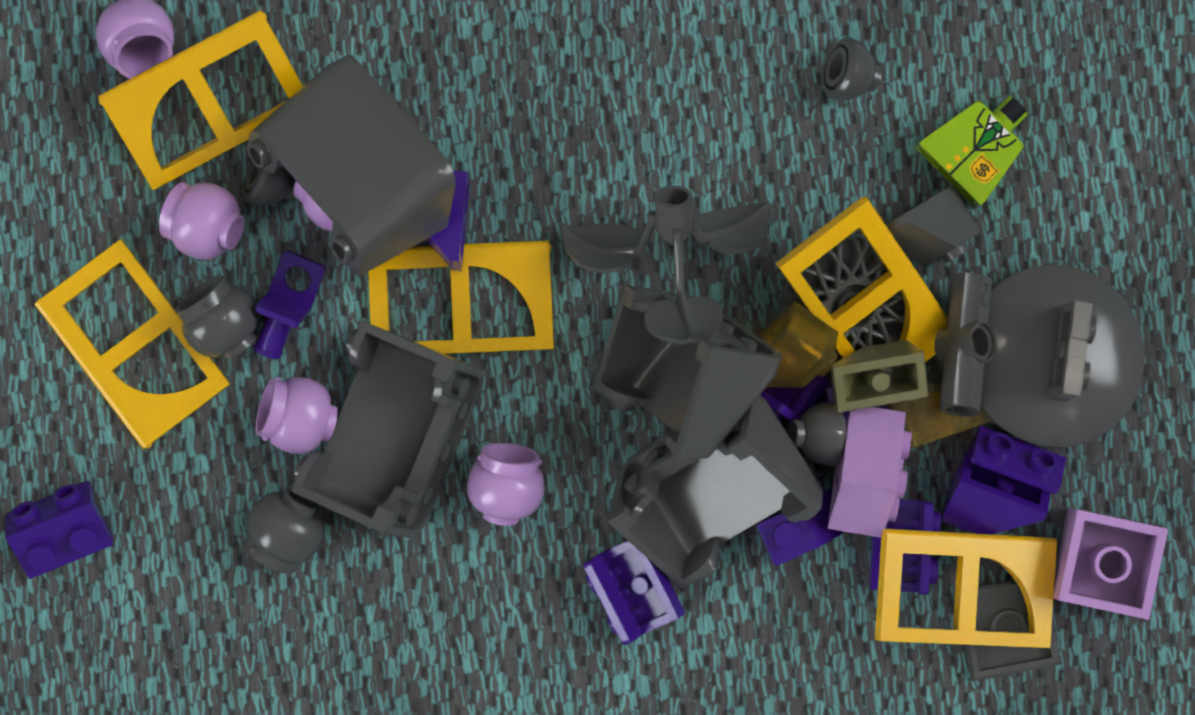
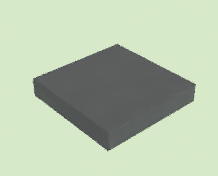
M1015 579L978 586L975 630L1029 632L1026 603ZM1053 615L1050 648L964 645L971 681L1062 664Z

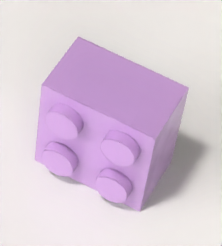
M877 407L848 411L845 421L846 443L844 453L835 465L827 529L881 538L882 530L886 528L887 522H896L900 499L904 498L908 471H903L904 459H908L912 432L904 431L906 412Z
M1068 507L1056 561L1053 598L1059 601L1149 620L1168 529Z

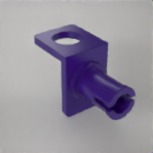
M289 250L283 252L270 289L257 303L255 312L266 316L259 338L254 345L256 352L273 359H280L282 357L283 348L291 327L297 328L310 313L326 270L324 264ZM294 266L304 268L310 275L309 287L301 291L289 287L285 278L289 268Z

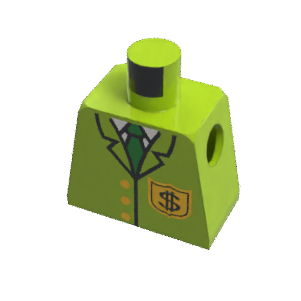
M1008 96L993 112L978 100L928 135L914 148L974 208H977L987 200L1023 149V143L1011 131L1028 113L1011 96Z

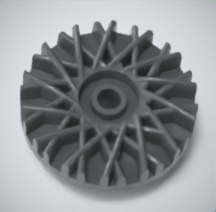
M851 234L802 271L801 274L831 315L886 273L887 269L864 235ZM786 280L781 297V317L788 337L814 364L817 363L822 368H825V365L831 366L842 358ZM901 291L897 292L844 333V336L855 351L863 347L899 341V334L903 329L905 319V305Z

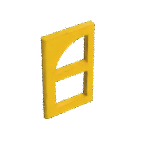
M261 10L98 96L100 105L104 107L152 190L249 140L250 132L285 103L283 102L233 128L200 69L256 40L288 98H291L303 87L302 82L270 27L266 14ZM183 79L217 138L161 167L152 143L153 117L163 95L175 83Z
M866 196L858 199L775 263L842 359L855 352L844 336V333L899 291H901L905 305V319L899 341L909 340L924 352L925 362L936 354L934 346L935 337L941 328L947 327L948 317ZM859 228L887 269V272L830 315L801 272Z
M122 239L118 240L44 297L39 298L34 304L143 450L149 449L152 443L231 385L211 357L196 352L189 345L182 332L183 321L175 313L173 306ZM122 263L159 313L101 355L66 309L65 305ZM171 328L207 376V379L184 391L170 394H153L140 391L126 384L114 373V370Z
M549 240L464 244L462 271H453L432 246H413L368 271L370 322L375 326L390 331L387 270L450 268L453 340L414 342L444 354L554 349L550 267L552 245L549 243ZM469 267H480L494 271L509 280L518 289L529 307L535 336L472 339Z
M883 529L881 534L875 640L1050 648L1057 553L1056 538ZM903 553L957 556L953 629L898 627ZM980 557L998 563L1015 579L1026 603L1029 632L975 630Z

